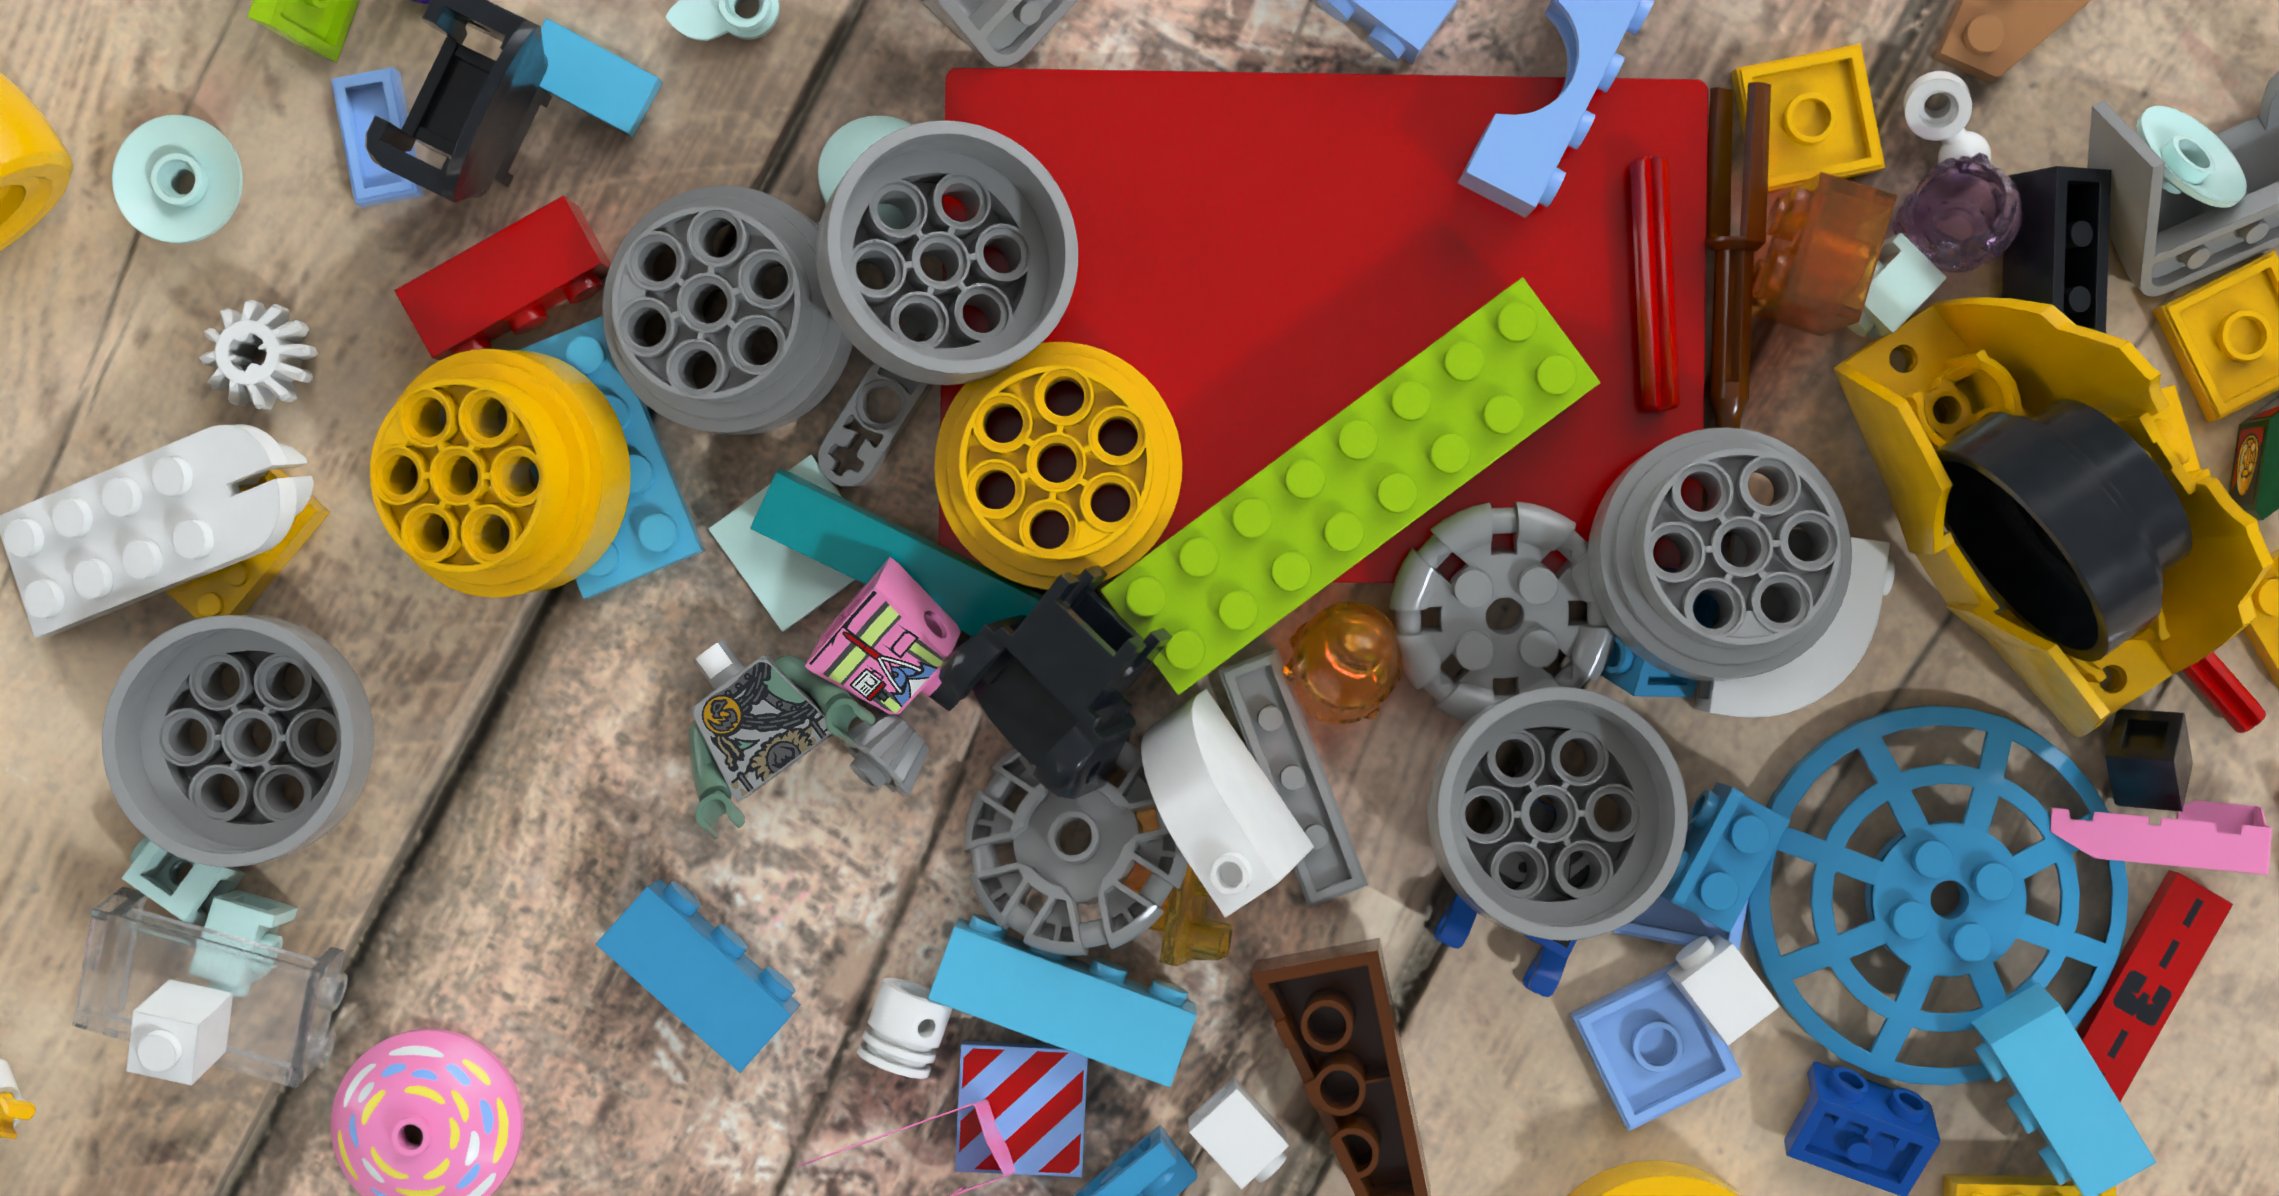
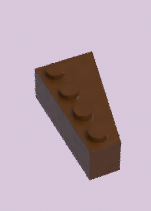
M1380 938L1256 960L1250 975L1259 994H1262L1275 1021L1274 1026L1285 1049L1288 1048L1303 1080V1087L1313 1108H1316L1330 1137L1329 1141L1355 1196H1431V1185Z

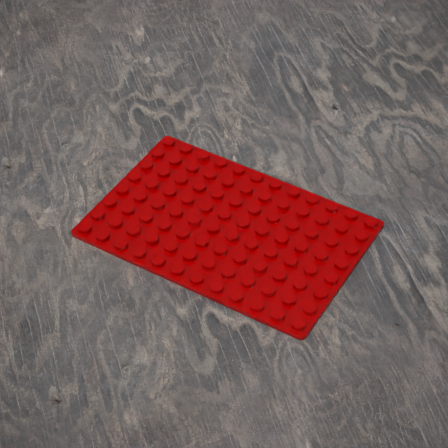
M953 68L947 73L945 78V121H959L980 125L1012 139L1031 153L1047 169L1067 201L1077 234V278L1065 313L1057 326L1041 343H1078L1104 350L1119 357L1133 366L1155 387L1173 417L1182 452L1180 492L1166 529L1146 555L1522 277L1525 279L1601 383L1331 582L1394 583L1398 571L1411 549L1413 548L1418 551L1433 535L1430 530L1431 528L1459 511L1489 502L1491 508L1513 507L1515 501L1549 508L1575 522L1576 527L1574 531L1588 542L1594 517L1604 495L1616 478L1628 466L1670 439L1703 429L1709 93L1707 85L1699 79L1615 78L1606 93L1596 89L1586 109L1595 114L1594 121L1586 137L1577 150L1567 146L1556 167L1566 172L1558 192L1548 207L1538 203L1536 208L1526 218L1457 182L1486 126L1495 114H1527L1546 107L1558 98L1566 77ZM1644 156H1662L1668 161L1680 400L1677 408L1668 411H1647L1643 409L1641 404L1630 165L1635 159ZM943 197V210L947 216L955 221H967V211L962 202L954 197ZM984 247L983 254L987 265L998 273H1007L1008 262L1005 255L994 247ZM943 264L942 281H946L947 271ZM964 305L963 319L967 326L975 332L987 333L988 321L983 311L972 305ZM1061 381L1054 384L1046 396L1048 409L1059 416H1070L1076 413L1084 401L1082 389L1070 381ZM965 384L941 385L940 428L949 406ZM1002 407L993 411L986 423V431L989 438L998 443L1013 441L1018 437L1023 427L1021 414L1009 407ZM1123 420L1108 422L1099 434V444L1102 449L1114 456L1128 454L1134 449L1138 440L1134 427ZM1054 446L1047 449L1039 460L1041 476L1047 481L1054 483L1068 480L1075 472L1077 465L1076 456L1071 450L1063 446ZM1002 472L989 474L982 480L979 486L980 500L989 509L996 510L1006 507L1011 503L1015 495L1013 479L1008 474ZM1685 478L1681 486L1682 499L1690 509L1702 512L1703 485L1695 479ZM1103 486L1095 492L1092 498V511L1097 518L1104 522H1117L1128 513L1130 498L1126 491L1119 486ZM939 501L938 544L986 567L957 538L944 515ZM1055 511L1041 513L1032 524V537L1041 548L1055 549L1061 546L1069 535L1068 521L1065 516ZM1513 533L1493 534L1491 550L1513 549ZM1659 538L1653 548V557L1656 564L1660 567L1678 568L1681 562L1678 547L1672 541L1665 538ZM1556 549L1555 551H1550L1541 563L1555 573L1568 559ZM1452 552L1436 569L1450 581L1455 573L1466 563Z

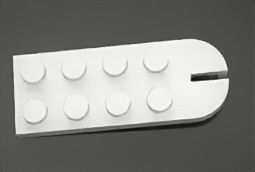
M244 424L217 425L0 515V535L34 638L56 635L272 549L287 535L294 517L303 511L312 497L314 486L312 476L276 478L244 492H241L240 488H248L258 484L259 479L267 476L269 470L297 468L307 464L306 458L293 447L277 443L269 434L257 427Z

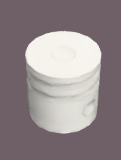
M884 978L867 1022L871 1027H866L862 1038L865 1042L860 1043L857 1054L868 1063L886 1071L910 1078H928L932 1068L929 1063L934 1062L937 1054L933 1048H939L953 1008L928 1000L931 991L928 987L902 979Z

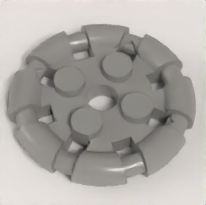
M1515 501L1513 507L1491 508L1489 502L1469 507L1442 520L1430 529L1433 535L1418 551L1413 548L1411 549L1398 571L1391 591L1389 608L1395 610V629L1389 633L1395 656L1406 678L1416 690L1423 687L1435 698V707L1450 716L1467 722L1484 708L1520 693L1550 687L1581 688L1589 678L1596 682L1612 655L1616 643L1614 642L1616 634L1606 622L1595 600L1589 576V541L1586 542L1574 531L1576 527L1575 522L1556 511L1532 503ZM1513 533V549L1491 550L1493 534ZM1557 549L1568 560L1553 573L1541 561L1550 551ZM1453 552L1466 564L1449 581L1436 568ZM1500 598L1514 599L1520 605L1518 620L1506 629H1495L1486 622L1488 607ZM1581 600L1587 602V619L1569 620L1568 601ZM1429 607H1438L1439 626L1421 627V610ZM1560 649L1571 661L1554 677L1544 667L1550 665L1556 659ZM1451 654L1463 666L1453 679L1440 669L1441 664ZM1515 677V694L1494 695L1493 678Z
M1129 736L1115 764L1128 772L1119 789L1107 781L1105 786L1077 799L1058 797L1046 789L1032 775L1037 767L1013 747L991 768L996 772L983 792L977 790L968 812L964 834V852L971 853L974 873L969 875L971 884L981 905L989 916L1003 930L1011 927L1025 936L1023 942L1030 947L1052 954L1068 956L1088 955V948L1109 944L1110 948L1114 949L1128 943L1150 928L1165 913L1160 907L1173 887L1177 889L1181 887L1186 875L1188 862L1177 847L1161 818L1145 777L1141 750L1129 743ZM1016 786H1019L1027 791L1028 794L1024 797L1014 814L1005 808L1004 805ZM1154 810L1159 829L1143 833L1142 824L1137 818L1136 813ZM1074 821L1088 823L1092 831V840L1089 847L1078 855L1065 854L1060 847V834L1062 830ZM1013 842L1017 862L999 866L996 849L1003 844ZM1136 863L1152 872L1138 894L1123 884L1133 871ZM1032 888L1048 897L1038 914L1025 906L1026 897ZM1099 902L1102 918L1084 923L1081 922L1078 904L1093 905Z

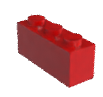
M563 195L394 291L433 359L440 361L465 351L493 349L490 342L512 330L514 335H520L543 324L549 318L546 311L568 299L570 304H575L592 297L603 289L604 284L601 280L607 277L611 263L579 206Z

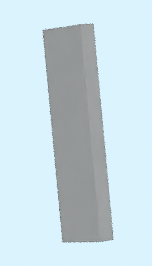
M1278 648L1219 669L1218 673L1247 749L1314 846L1293 868L1308 907H1313L1368 886Z

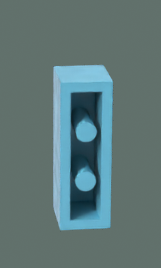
M2039 983L2001 1003L1971 1022L1983 1041L1982 1044L1973 1048L1976 1055L1995 1082L2005 1078L2015 1095L2005 1101L2027 1134L2038 1130L2047 1146L2038 1150L2037 1153L2059 1186L2070 1180L2082 1196H2098L2157 1163L2061 1005Z

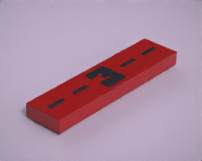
M2168 870L2120 954L2101 995L2087 1012L2077 1030L2078 1035L2119 1102H2121L2233 906V903L2179 872Z

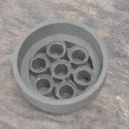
M929 121L910 125L884 136L863 152L849 168L831 194L823 211L816 241V266L821 291L832 317L844 335L860 352L874 363L898 376L927 384L958 385L980 381L996 375L1031 352L1049 336L1065 313L1073 294L1078 270V242L1071 211L1058 184L1047 169L1025 148L1012 139L980 125L959 121ZM950 196L962 202L967 211V221L959 222L947 216L942 207V197ZM891 204L897 207L904 215L905 229L898 230L886 226L879 217L878 205ZM984 247H994L1005 255L1008 262L1007 273H998L987 265L983 254ZM921 255H933L943 262L947 271L946 281L932 280L923 272L920 264ZM864 262L875 265L883 274L885 281L884 289L874 290L864 286L858 279L856 265ZM964 305H972L983 311L988 321L987 333L975 332L967 326L963 319ZM908 313L915 315L923 322L926 328L925 341L916 342L910 340L902 333L899 326L900 314Z
M728 185L708 186L678 194L656 206L641 218L622 241L612 260L605 282L602 304L605 338L611 357L622 378L635 395L655 412L675 423L688 428L725 435H753L775 430L794 422L819 404L840 378L853 347V344L836 324L821 291L816 266V241L819 226L797 209L772 195L750 188ZM734 225L738 235L734 250L724 257H717L713 250L714 236L722 227ZM672 248L677 259L675 271L668 279L658 281L653 270L655 259L662 251ZM776 266H784L788 274L787 288L779 297L767 299L762 288L764 276L770 269ZM722 289L727 298L726 311L718 321L708 323L703 315V303L711 292ZM661 313L666 321L665 336L657 345L649 347L643 335L645 323L654 314ZM771 330L777 338V352L770 362L759 365L752 354L753 342L759 334ZM710 354L716 362V376L710 385L700 389L693 379V367L700 357Z
M1709 428L1682 434L1664 442L1638 458L1616 478L1604 495L1592 523L1588 545L1589 576L1592 590L1599 609L1612 631L1621 642L1645 662L1675 676L1692 680L1726 681L1757 676L1780 668L1800 657L1824 635L1834 621L1842 606L1851 575L1852 547L1849 526L1841 503L1827 479L1805 456L1789 445L1765 434L1738 428ZM1752 473L1762 474L1770 480L1774 489V496L1769 506L1761 505L1751 497L1748 482ZM1685 478L1695 479L1705 487L1708 494V502L1703 512L1694 511L1684 503L1681 496V486ZM1793 527H1798L1807 532L1812 540L1813 551L1808 561L1798 559L1790 551L1788 537ZM1726 532L1736 534L1746 545L1747 556L1741 567L1729 564L1721 553V541ZM1659 538L1672 541L1680 551L1681 562L1675 573L1662 570L1654 560L1653 548ZM1767 587L1779 591L1786 603L1785 615L1778 623L1768 619L1761 608V596ZM1700 592L1712 596L1719 605V620L1712 629L1702 626L1696 620L1693 613V603Z
M225 615L196 619L178 625L152 640L138 652L120 675L106 707L102 730V753L106 775L111 790L127 818L143 835L163 850L194 863L215 867H241L259 864L297 852L327 835L343 820L359 798L370 771L374 749V725L370 704L359 677L349 662L335 647L315 632L285 619L263 615ZM228 664L236 669L240 678V685L234 696L228 695L221 684L222 672ZM292 664L296 665L304 676V687L297 697L288 692L284 683L285 673ZM323 719L328 721L336 731V744L331 752L324 751L316 740V729ZM195 720L201 722L207 731V743L202 751L197 750L192 745L189 737L190 727ZM258 720L264 721L272 733L271 745L266 752L260 750L253 741V728ZM226 775L232 777L239 787V799L234 807L226 803L221 794V783ZM290 775L296 777L304 789V798L299 807L289 803L284 794V784Z
M1550 687L1527 691L1500 700L1474 715L1457 731L1444 749L1435 767L1428 795L1427 820L1432 849L1445 878L1461 899L1475 912L1490 922L1512 932L1549 940L1569 941L1592 938L1614 931L1637 918L1657 900L1669 884L1681 860L1688 829V806L1683 778L1678 765L1661 736L1644 718L1623 703L1594 691L1572 687ZM1505 741L1515 744L1523 755V766L1514 777L1503 774L1496 764V752ZM1567 741H1573L1580 745L1586 756L1584 769L1577 776L1567 773L1560 763V751ZM1604 795L1610 797L1616 803L1619 810L1618 821L1609 831H1605L1597 825L1593 814L1596 802ZM1540 796L1549 799L1556 809L1555 823L1550 830L1544 833L1533 826L1529 815L1532 803ZM1476 797L1485 799L1491 805L1494 815L1490 828L1481 834L1473 831L1468 826L1465 818L1467 805ZM1576 851L1584 855L1590 868L1587 880L1577 888L1567 882L1563 871L1567 857ZM1511 852L1520 855L1527 868L1525 880L1514 889L1508 888L1502 882L1499 875L1502 859Z

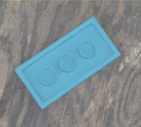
M603 316L520 349L521 351H533L560 359L590 379L607 398L615 411L627 441L631 468L628 505L622 524L609 548L589 570L575 579L583 599H590L705 552L646 404L626 384L611 357L605 338ZM532 462L530 470L536 485H538V469L534 462Z

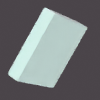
M812 454L788 471L844 498L837 486L822 474L818 460ZM769 484L708 529L781 631L786 632L857 580L750 529L770 486Z

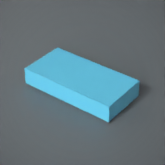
M546 18L541 26V33L548 67L539 86L553 96L633 138L663 82L658 77Z

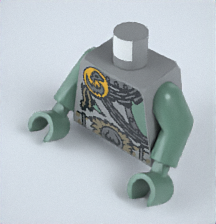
M725 639L714 644L693 661L715 690L691 708L695 719L688 730L691 774L700 801L695 813L696 821L713 839L719 838L715 825L716 821L723 814L727 813L728 818L737 828L742 827L745 823V816L730 800L732 795L737 802L747 798L833 734L846 743L853 745L856 741L848 733L850 722L858 716L861 720L872 726L875 723L873 713L853 701L848 691L805 667L806 660L793 655L776 658L769 654L763 655L745 668Z

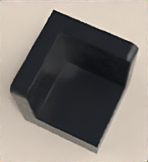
M2119 709L2115 714L2105 754L2114 803L2122 807L2182 812L2193 765L2185 713Z

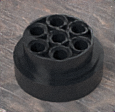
M2071 399L2057 400L2032 419L2020 415L1991 412L1982 416L1935 451L1953 484L1945 509L1944 526L1946 530L1951 532L1961 553L1986 586L2035 634L2057 644L2065 654L2071 657L2093 662L2101 660L2159 616L2162 609V574L2189 555L2193 544L2191 526L2179 497L2160 468L2145 450L2110 418L2087 404Z

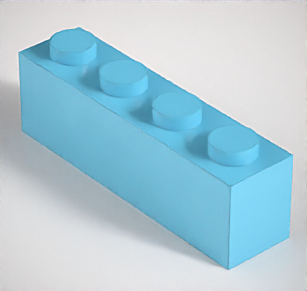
M973 914L971 921L958 918L928 1000L1171 1088L1197 1016L1196 1005L1186 1000L1188 992L1185 989L1158 979H1153L1150 987L1126 979L1128 974L1126 968L1105 959L1093 957L1091 964L1088 965L1066 957V955L1037 950L1024 944L1022 940L1006 935L1008 928L1003 930L992 918L984 915Z

